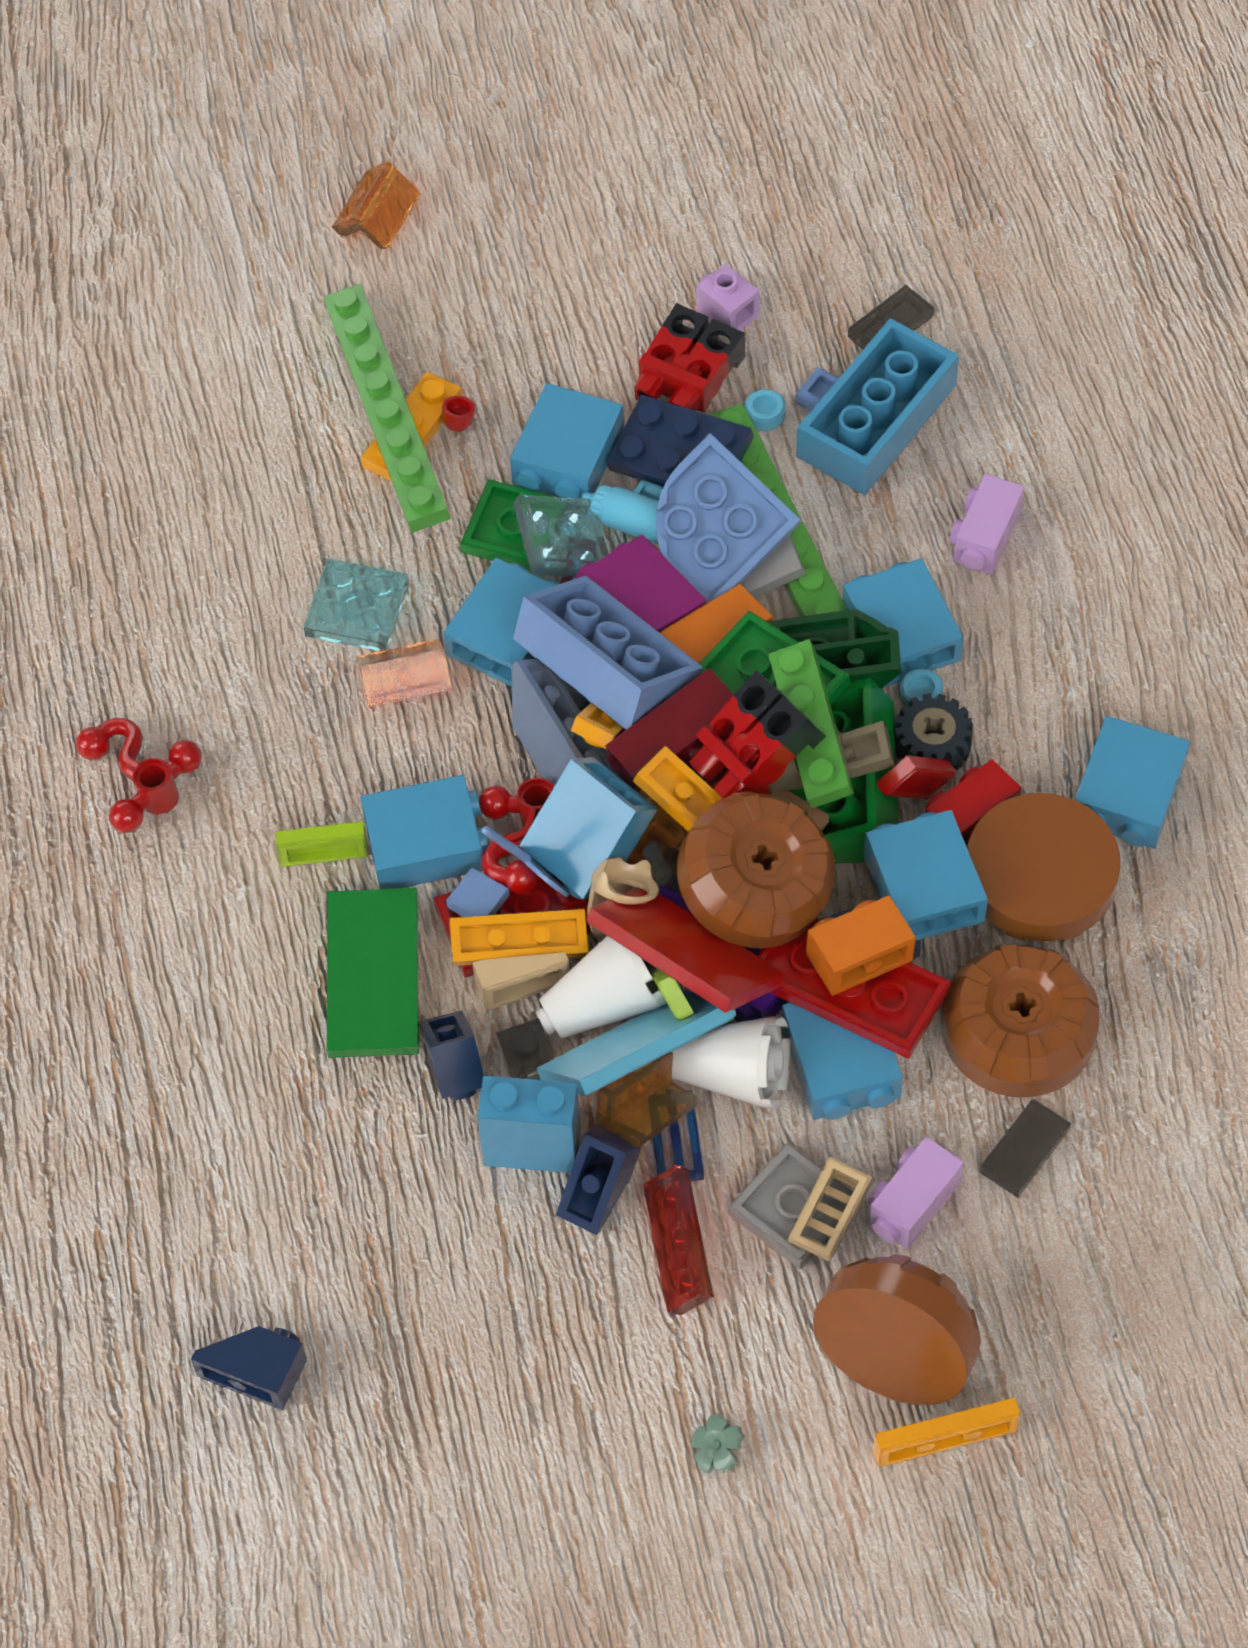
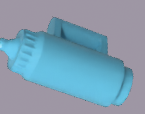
M642 479L634 491L619 486L600 485L595 493L584 492L582 494V500L591 506L590 516L601 521L604 526L634 537L643 535L649 542L659 545L656 527L657 505L663 486Z

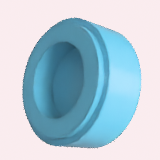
M761 389L747 397L745 410L755 429L769 431L783 423L786 404L784 398L779 393L769 389Z
M919 668L911 670L904 675L900 683V700L903 705L905 704L908 707L910 700L915 697L922 701L923 694L931 693L932 699H937L938 694H943L941 678L929 669Z

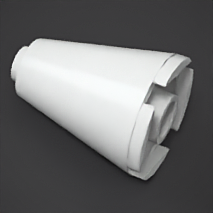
M606 936L539 999L543 1008L536 1011V1014L548 1035L557 1031L562 1039L658 1009L667 1002L641 957Z
M772 1016L721 1025L660 1057L662 1069H667L668 1076L671 1079L766 1109H777L783 1101L775 1100L778 1090L787 1091L791 1067V1041L789 1038H782L780 1027H788L787 1021L783 1017Z

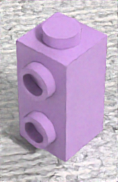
M985 473L979 488L972 487L969 491L964 511H967L964 520L957 519L952 528L949 542L955 544L953 562L962 564L967 569L973 571L980 570L993 575L1022 511L1025 486Z
M925 1137L916 1149L912 1146L907 1148L897 1162L895 1169L898 1172L889 1183L882 1180L869 1197L868 1204L871 1205L869 1224L872 1225L874 1232L887 1243L894 1244L896 1242L908 1250L962 1182L964 1162L928 1137Z

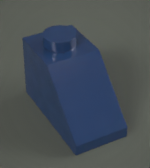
M463 1011L419 1021L420 1031L441 1098L450 1097L452 1100H462L475 1095L476 1090L482 1088L484 1074L475 1036Z
M603 1119L587 1131L580 1144L556 1216L597 1235L631 1179L645 1138L606 1119Z
M258 1326L195 1350L191 1361L197 1377L283 1411L307 1362L303 1343L292 1332L282 1328H275L274 1331Z

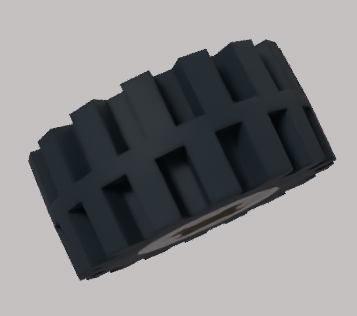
M931 693L923 694L922 701H919L917 697L911 699L909 707L904 704L900 709V715H897L895 722V753L898 759H904L907 755L949 760L957 771L962 767L963 760L967 761L972 745L973 722L972 718H968V710L965 706L959 709V701L954 698L950 702L945 701L946 695L938 694L937 699H932ZM929 730H930V731H931V730H935V731H939V732H938V733H935V734H934V733H930V734H929L927 731H929Z

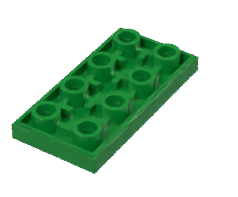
M417 888L328 891L326 1049L328 1058L419 1054Z

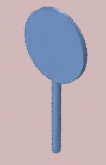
M484 826L482 828V833L522 860L556 891L565 897L569 896L570 893L562 886V883L554 875L542 868L529 854L490 827Z

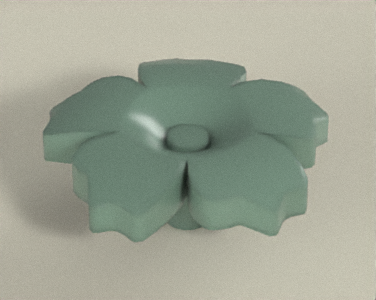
M722 1414L710 1416L706 1427L699 1426L697 1431L692 1434L691 1446L699 1449L694 1455L698 1469L708 1474L714 1468L719 1471L726 1469L733 1471L734 1466L739 1461L731 1450L737 1451L741 1449V1442L745 1438L742 1428L739 1426L730 1427V1421L725 1419Z

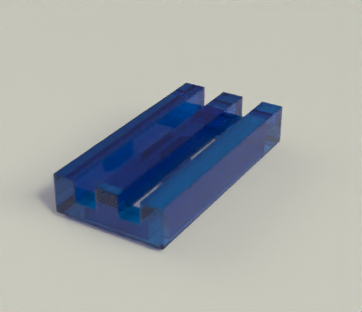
M683 1091V1095L675 1096L674 1092L665 1093L663 1098H656V1094L647 1095L658 1185L704 1180L693 1091ZM685 1107L693 1170L686 1171L676 1109ZM667 1109L675 1165V1172L666 1173L658 1110Z

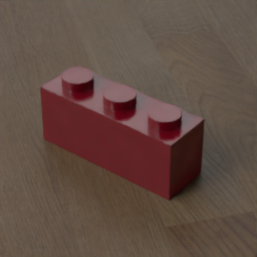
M708 668L605 745L609 765L627 785L643 798L648 797L633 782L637 773L664 746L670 749L689 768H693L688 762L703 746V743L695 735L704 726L709 727L712 719L734 694Z

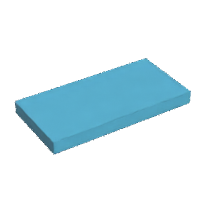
M685 991L683 994L694 1012L681 1021L676 1019L666 1003L658 1009L642 1013L537 1067L541 1080L577 1083L578 1093L587 1096L734 1019L737 1016L735 1009L725 1013L696 993Z

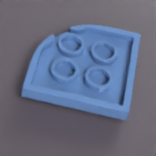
M711 433L671 473L662 489L657 505V540L661 553L707 600L706 604L741 584L801 524V519Z

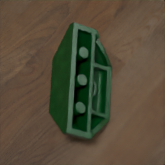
M857 609L769 622V624L797 642L810 639L815 647L816 654L849 674L851 683L870 677L882 689L902 673L898 631L891 627H886L878 620Z

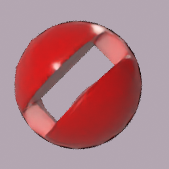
M451 396L447 398L442 405L444 425L449 430L455 432H462L471 426L475 416V404L473 401L464 396Z

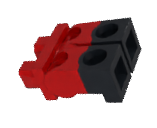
M676 303L651 342L647 352H644L638 361L639 377L634 386L635 399L638 401L641 395L658 399L661 394L670 398L668 403L705 413L710 405V400L718 393L733 367L738 368L746 357L745 332L715 319H712L709 323L708 316ZM683 320L692 322L695 326L694 329L683 325ZM718 335L727 337L730 340V344L719 341Z
M756 670L716 714L709 727L704 726L695 735L703 743V746L688 763L708 782H711L725 766L729 769L713 787L722 798L745 791L767 794L770 791L768 786L775 783L783 775L787 765L808 744L814 749L826 735L779 689Z

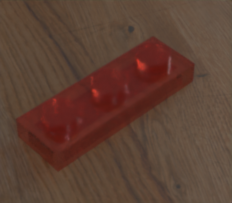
M674 1165L644 1183L643 1188L667 1313L683 1315L713 1298L714 1295L688 1168Z

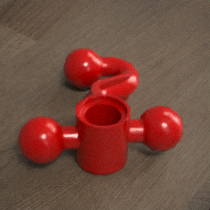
M113 718L106 720L98 727H88L82 730L76 738V749L84 759L90 761L99 760L109 751V739L115 735L125 736V742L120 751L118 762L121 771L134 782L137 793L131 799H123L114 803L109 811V821L116 831L131 833L141 826L144 810L152 814H163L176 806L179 793L174 780L181 773H192L198 769L202 762V752L195 742L180 740L171 746L168 752L167 763L159 758H149L139 763L136 761V758L142 746L143 736L141 729L134 721L129 719Z
M531 778L519 786L517 796L511 795L504 787L498 785L490 786L483 790L479 796L480 810L485 817L493 820L502 819L509 813H519L523 828L516 833L503 837L522 849L519 845L552 792L554 785L547 779ZM494 841L485 848L481 856V867L486 876L496 882L506 884L511 892L517 894H525L535 888L538 883V875L522 860H515L507 866H502L498 863L500 858L514 855Z

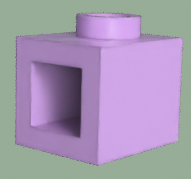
M727 264L722 265L713 273L706 274L696 286L697 312L708 316V321L710 322L712 319H715L741 331L759 316V290Z

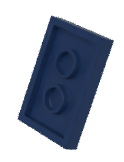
M641 395L606 464L610 471L638 480L643 479L664 487L675 468L710 433L740 462L748 450L754 435L750 427Z

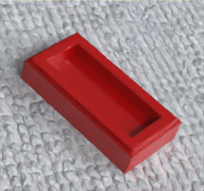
M907 755L877 781L876 784L883 795L927 800L953 778L956 771L949 760Z

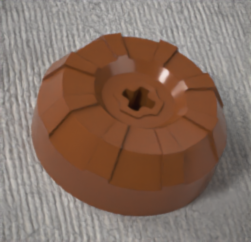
M745 791L734 793L715 802L700 814L687 833L679 850L677 879L687 907L698 922L708 931L722 940L742 947L772 948L798 938L821 914L829 902L833 890L835 857L830 842L825 838L823 832L813 819L805 813V809L791 800L786 801L768 794Z
M1031 793L1010 798L989 810L977 823L969 839L967 849L988 898L985 918L997 928L1005 931L1008 936L1022 941H1026V939L1034 941H1066L1082 935L1085 930L1097 923L1106 911L1109 910L1113 902L1120 872V853L1117 841L1104 820L1089 807L1076 800L1050 793Z
M1015 943L1001 944L975 956L965 965L961 966L951 979L950 991L944 1000L942 1017L943 1040L947 1052L956 1067L978 1086L996 1094L1010 1097L1041 1096L1066 1086L1088 1064L1094 1051L1099 1028V1002L1095 989L1092 988L1087 978L1063 954L1055 950H1046L1035 946L1016 945Z
M894 1254L890 1257H877L873 1259L866 1257L841 1268L830 1281L815 1309L813 1317L814 1331L820 1346L830 1360L844 1374L864 1388L902 1403L933 1405L952 1399L962 1390L979 1355L981 1337L976 1314L957 1289V1284L946 1274L942 1273L940 1275L922 1264L911 1261V1257Z

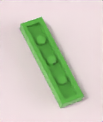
M810 639L769 653L777 689L826 735L814 749L808 744L796 756L807 802L813 809L854 794L815 647Z

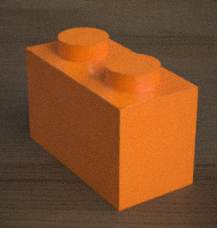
M888 895L876 901H864L857 905L853 911L835 919L828 917L817 922L812 929L808 930L806 954L827 989L834 996L913 961L916 937Z

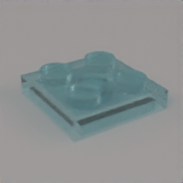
M523 494L517 497L513 507L532 574L575 577L576 573L585 564L596 562L609 554L598 514L590 509L591 499Z
M327 559L304 624L305 637L387 652L409 586L408 574Z

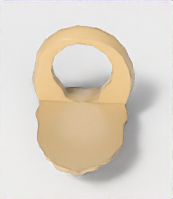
M620 857L604 860L591 876L587 913H589L591 907L607 900L622 904H642L655 899L659 894V887L651 875L650 862L642 860L630 865ZM632 886L641 888L648 893V895L641 897H631L623 894L631 891ZM589 924L590 930L597 940L602 941L607 936Z

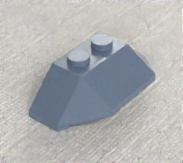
M539 659L516 660L512 665V728L542 777L549 780L555 786L571 759L594 757L621 779L609 765L605 748L594 747L585 742L582 736L571 731L576 716L590 704L587 698L566 681L559 678L555 672Z

